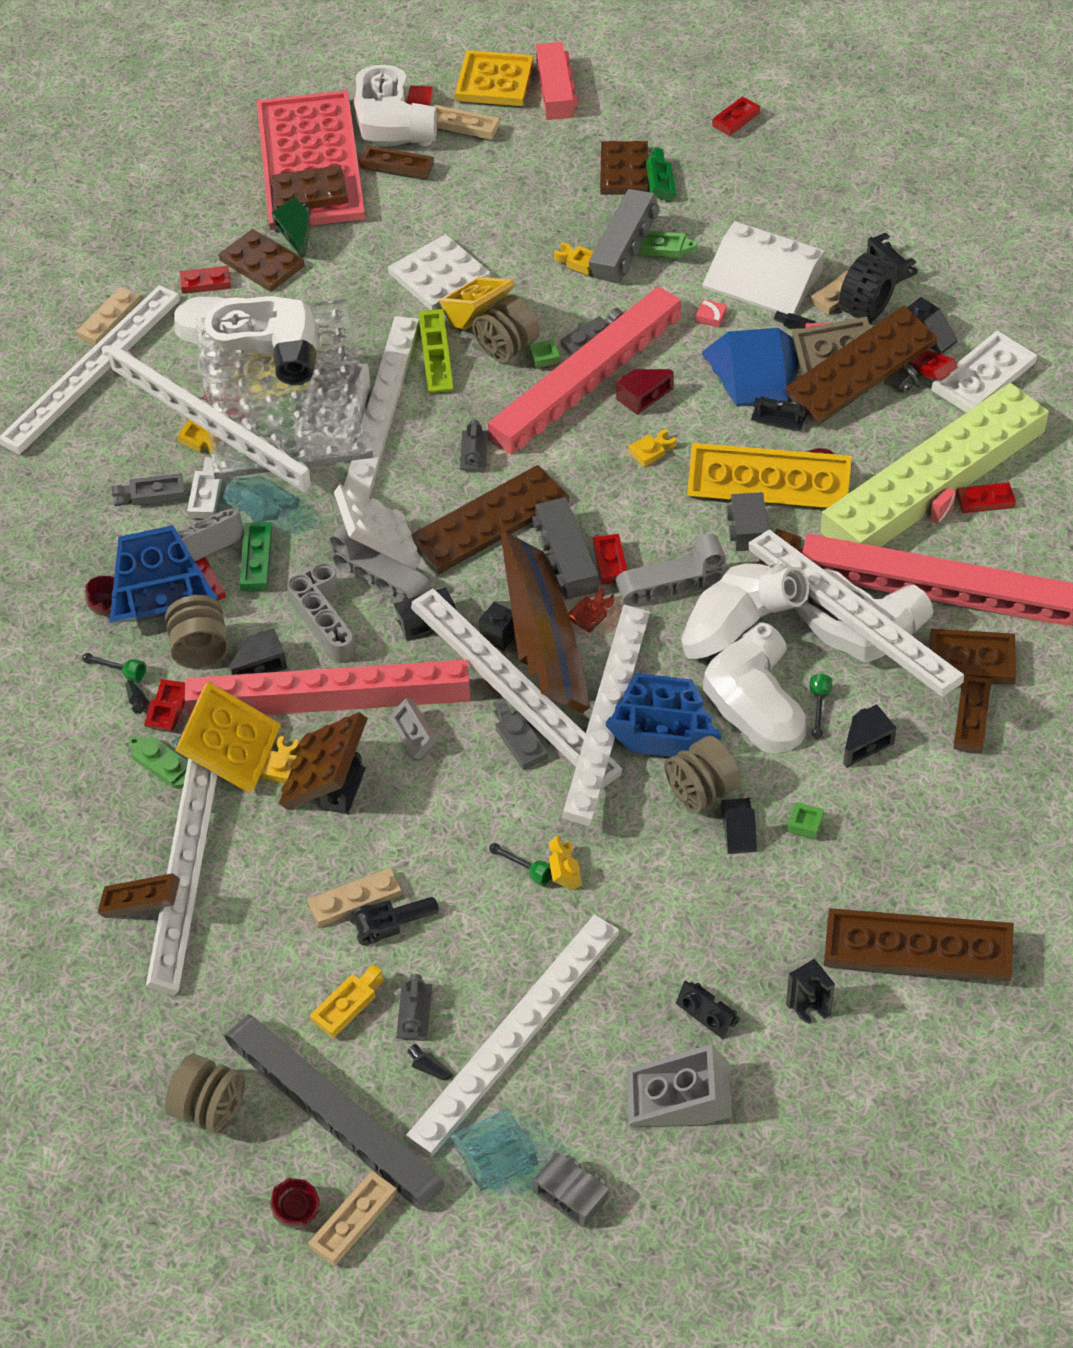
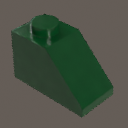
M294 197L272 211L273 224L302 258L306 256L311 229V211L304 202L300 203Z

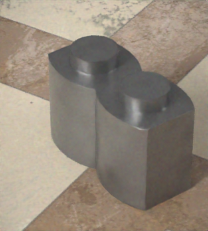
M556 1153L533 1179V1192L538 1197L583 1228L608 1200L609 1189L606 1182L597 1174H589L582 1171L579 1162L570 1155L564 1156Z

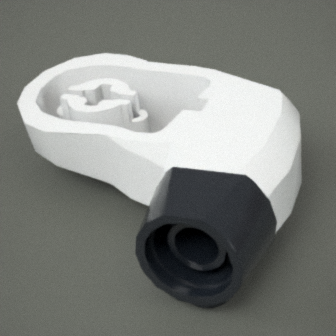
M274 296L248 299L235 297L226 298L216 303L207 313L205 319L206 332L217 346L228 350H250L259 354L273 355L275 375L278 380L285 384L303 385L311 380L317 358L318 334L314 316L308 304L301 300Z

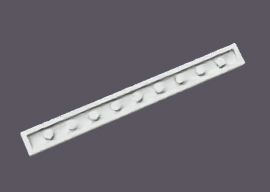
M160 285L155 288L0 435V445L20 455L111 368L108 351L114 346L123 351H128L180 301L179 294Z
M394 317L344 484L349 489L351 487L357 489L368 499L371 495L420 326L419 319Z
M117 346L108 351L112 370L303 493L311 487L309 469L304 463L297 462L289 457L284 450L275 448L265 438L258 437L250 432L243 424L234 422L224 412H219L212 408L205 400L198 399L185 387H179L166 375L159 374L147 363H142L134 358L130 352L123 351Z
M771 530L764 532L749 542V551L766 564L770 565L773 562L782 561L784 566L802 569L809 582L808 596L941 697L964 682V674Z
M433 588L412 601L411 609L464 660H468L469 665L576 766L586 733L548 697L542 695L541 691ZM609 757L600 790L622 774L623 769L611 757Z
M623 605L562 813V819L590 827L615 736L606 727V721L615 712L617 703L621 702L624 692L631 682L649 618V611Z
M189 758L167 874L173 873L179 877L180 883L174 905L160 908L146 982L147 988L172 996L179 991L217 774Z
M595 914L591 917L406 1134V1140L431 1158L617 938L619 929Z

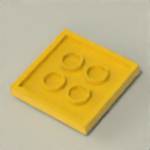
M466 50L455 91V101L523 106L534 64V55Z
M208 681L201 691L175 751L250 794L256 787L281 724Z

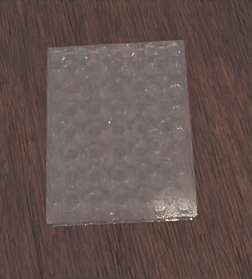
M347 299L308 304L317 327L318 347L313 376L310 381L303 385H289L278 380L275 375L273 355L259 354L250 350H228L217 346L206 332V317L195 319L205 401L212 408L219 412H224L234 422L243 424L250 432L258 437L265 438L270 445L284 450L289 457L297 462L304 463L307 467L373 458ZM209 432L215 480L271 472Z

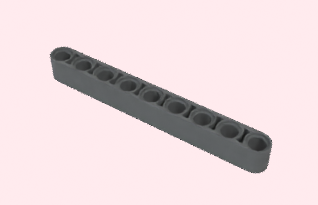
M247 1014L224 1034L225 1040L234 1051L377 1175L397 1188V1192L415 1208L421 1210L444 1188L442 1179L433 1169L255 1017Z

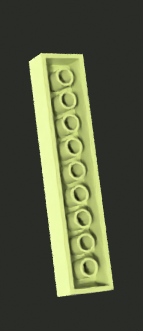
M1009 383L822 511L820 532L829 538L878 547L883 546L930 513L932 502L945 489L949 487L957 493V488L967 487L1044 433L1049 411L1016 386Z

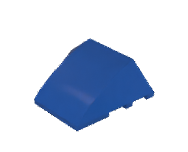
M780 328L728 331L702 351L705 360H708L713 372L722 381L723 387L736 407L753 406L755 397L760 398L761 396L778 400V404L783 403V401L788 402L789 397L785 394V387L793 382L798 358L793 338Z
M173 525L118 537L109 623L137 622L164 616L170 605L187 596L204 595L218 600Z
M636 673L625 690L621 702L617 703L615 712L606 721V727L630 752L672 757L682 750L689 751V747L705 736H713L718 740L721 739V733L719 729L714 728L712 716L710 713H706L703 707V699L692 679Z

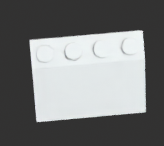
M734 221L722 239L702 284V288L773 312L780 311L786 314L788 312L795 314L823 272L824 250Z

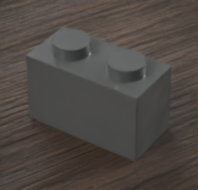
M763 492L731 494V505H726L727 521H732V525H729L730 542L735 541L736 551H749V542L769 530Z

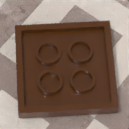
M358 712L330 725H325L323 728L312 733L305 734L300 741L297 757L291 764L292 771L289 779L282 787L283 793L278 804L285 809H290L342 788L368 718Z

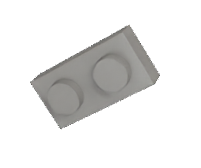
M405 698L389 716L391 723L412 758L421 759L436 743V736L414 700Z

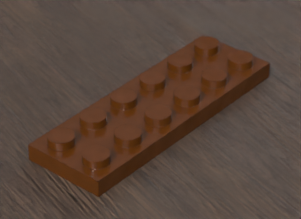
M902 306L785 387V394L796 404H802V407L806 408V414L817 425H820L937 343L938 337L905 306Z
M536 465L412 533L411 536L417 547L418 554L439 575L500 541L503 531L512 534L532 523V516H536V504L564 497L569 502V495L539 465Z
M829 908L824 966L1011 982L1014 923Z

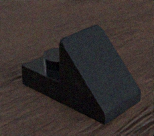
M750 798L721 800L727 853L757 852L755 810L751 808Z

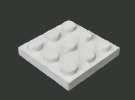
M446 234L388 266V273L430 310L439 309L441 307L440 299L475 278H491L490 271Z
M341 484L337 487L334 494L349 538L415 569L421 560L404 514L399 510H390L384 507L377 499L372 498L370 500L364 497L355 488L351 487L349 489Z

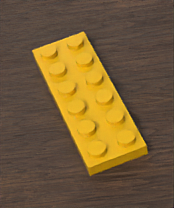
M692 443L687 496L731 500V494L763 492L765 503L828 508L848 494L852 456Z

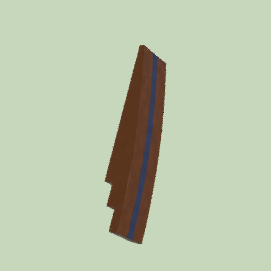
M503 531L501 533V541L519 661L528 665L530 678L539 681L542 695L583 714L590 708L584 672L570 618L553 571L544 551Z

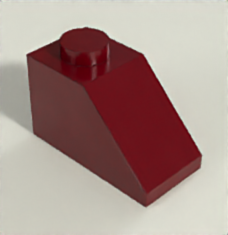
M633 369L627 375L620 377L616 382V400L638 415L674 389V371L671 369Z

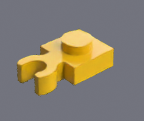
M564 242L560 244L561 252L554 251V260L566 262L567 268L585 275L592 271L588 262L594 251L579 245L576 249H572L568 243Z
M190 419L177 435V442L198 452L204 447L212 456H218L220 449L214 445L226 446V442L212 435V433Z
M664 429L658 433L656 438L647 435L628 446V452L643 467H646L664 457L665 450L673 449L677 444V439L673 437L670 440H665L668 438V430Z
M284 736L278 738V752L270 751L261 772V779L283 784L289 779L292 771L291 764L297 757L294 755L299 751L298 739H295L291 746L286 747L284 746Z
M556 836L549 841V848L552 852V855L549 856L553 882L575 890L582 885L578 860L571 857L573 852L571 841L562 844L561 838Z

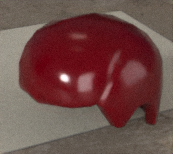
M97 576L90 579L85 585L87 606L92 612L100 616L108 617L111 613L114 586L113 576Z
M287 1178L274 1187L270 1200V1209L273 1217L282 1226L288 1228L306 1226L314 1220L319 1212L320 1198L316 1188L306 1180Z

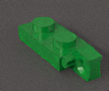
M654 147L652 154L646 160L650 193H654L658 199L672 202L676 196L672 164L665 161L663 149Z

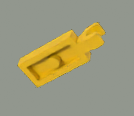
M373 964L360 978L351 974L309 1015L311 1022L334 1039L376 997L374 990L385 981L380 976L383 971Z

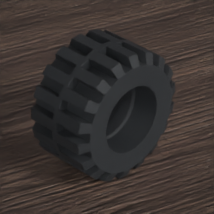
M868 252L859 256L849 268L841 286L839 295L841 311L857 318L867 317L868 322L874 321L884 311L893 294L897 280L896 265Z

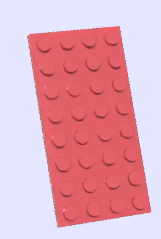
M348 90L256 100L270 230H277L272 218V211L277 208L271 175L336 165L342 166L349 203L310 209L311 226L365 220Z

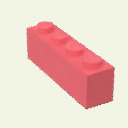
M563 42L536 44V64L546 120L573 118L574 109L578 108L577 95L575 94L574 79L570 80L572 79V68L569 65V52L564 51Z

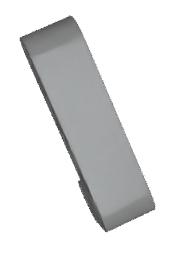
M227 509L181 529L177 533L194 561H197L242 540L244 527L239 510Z
M345 524L329 538L332 560L339 569L399 602L423 595L432 588L430 581L420 572L349 538Z
M705 534L695 541L694 555L624 571L617 576L616 584L624 604L628 606L707 589L719 582L725 575L726 556L717 536Z
M319 563L292 576L287 584L292 607L335 662H349L355 655L353 635L327 601L328 598L338 591L335 567L329 563Z

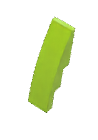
M443 309L418 311L428 393L453 391Z

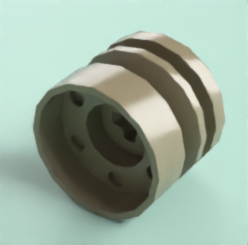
M514 295L504 297L492 309L486 310L473 321V332L479 346L488 356L499 363L507 362L521 349L536 341L540 335L539 323L533 311L523 300Z
M192 595L183 597L168 607L165 620L172 659L178 665L186 668L210 666L220 662L227 655L229 643L222 606L216 599L204 595Z
M705 736L689 747V751L682 750L664 763L665 775L672 791L691 812L698 813L702 811L706 805L710 806L716 801V797L723 798L740 786L741 778L733 757L727 748L713 736Z
M195 1053L188 1055L180 1063L168 1087L165 1099L166 1114L186 1123L195 1121L196 1127L203 1130L207 1129L208 1132L219 1136L226 1131L239 1110L245 1092V1074L235 1069L231 1070L225 1065L216 1067L214 1061Z

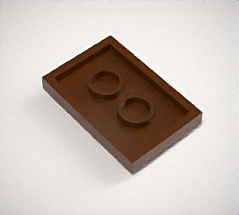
M601 141L600 195H625L628 189L648 192L646 166L648 141Z
M341 165L271 175L276 208H279L294 197L300 203L304 202L309 209L349 203Z
M251 229L218 254L219 261L269 292H272L305 267L302 258L254 229Z
M930 629L929 649L962 674L991 679V683L1015 685V633Z

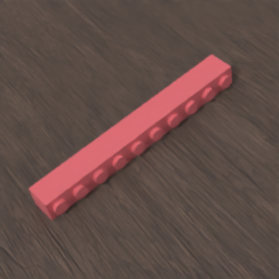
M657 286L488 422L489 441L511 455L518 449L524 448L531 438L536 434H541L547 425L554 420H558L563 412L569 407L575 406L585 394L594 391L601 381L611 377L614 371L622 364H627L634 354L644 350L650 341L655 337H660L671 324H676L681 317V299Z
M808 533L806 535L802 554L822 569L839 572L854 586L893 593L907 585H915L923 590L931 601L1073 626V583Z
M468 660L186 678L185 704L189 718L203 687L208 681L265 715L397 707L405 698L414 700L416 705L471 702Z

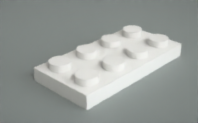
M996 331L956 363L958 368L950 372L947 378L934 381L931 391L967 413L991 395L1012 383L1034 365L1037 360V354L1001 332Z

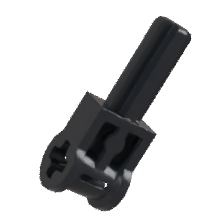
M434 897L393 908L391 901L388 900L374 905L357 907L349 914L351 924L356 926L359 944L367 946L381 939L400 934V924L437 914L439 907Z

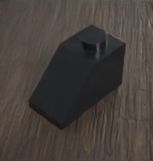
M922 297L907 307L911 313L938 337L937 343L931 347L932 350L943 354L957 342V337L939 307Z
M494 601L479 619L480 634L494 647L502 651L505 650L515 637L510 601Z
M274 628L258 632L246 638L229 665L231 675L271 673L287 669L285 652Z
M877 704L870 708L859 710L852 717L843 761L846 768L893 745L895 742L897 727Z

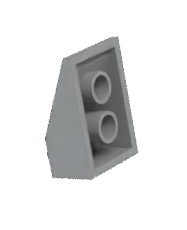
M713 1044L627 1069L628 1117L631 1127L705 1125L732 1117L729 1064Z

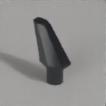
M777 311L774 316V320L784 323L783 326L786 328H805L807 323H816L815 320L789 312L786 314Z
M127 680L125 685L128 702L132 705V711L135 714H141L143 709L147 708L150 701L133 681Z
M417 1044L409 1047L407 1052L413 1059V1068L441 1080L453 1077V1073L431 1053H424Z

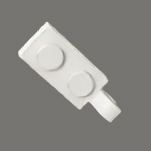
M205 457L203 471H195L187 509L188 518L206 519L216 514L222 483V474L217 472L218 466H215L216 457Z

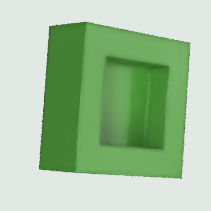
M553 339L529 344V353L536 369L560 364V355Z
M796 802L787 832L816 839L824 816V809Z

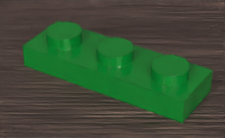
M250 522L244 524L239 583L241 591L268 590L272 541L271 522Z

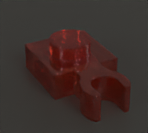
M601 588L596 592V597L593 600L585 596L568 612L570 621L590 633L607 617V609L614 605V594L604 599L605 588Z

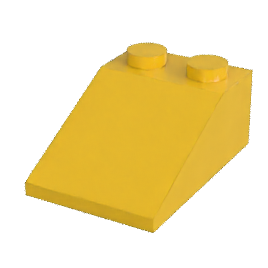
M477 277L443 297L439 302L451 327L461 328L462 330L468 329L473 326V321L476 317L483 314L486 310L492 309L497 302L508 296L515 282L513 279Z

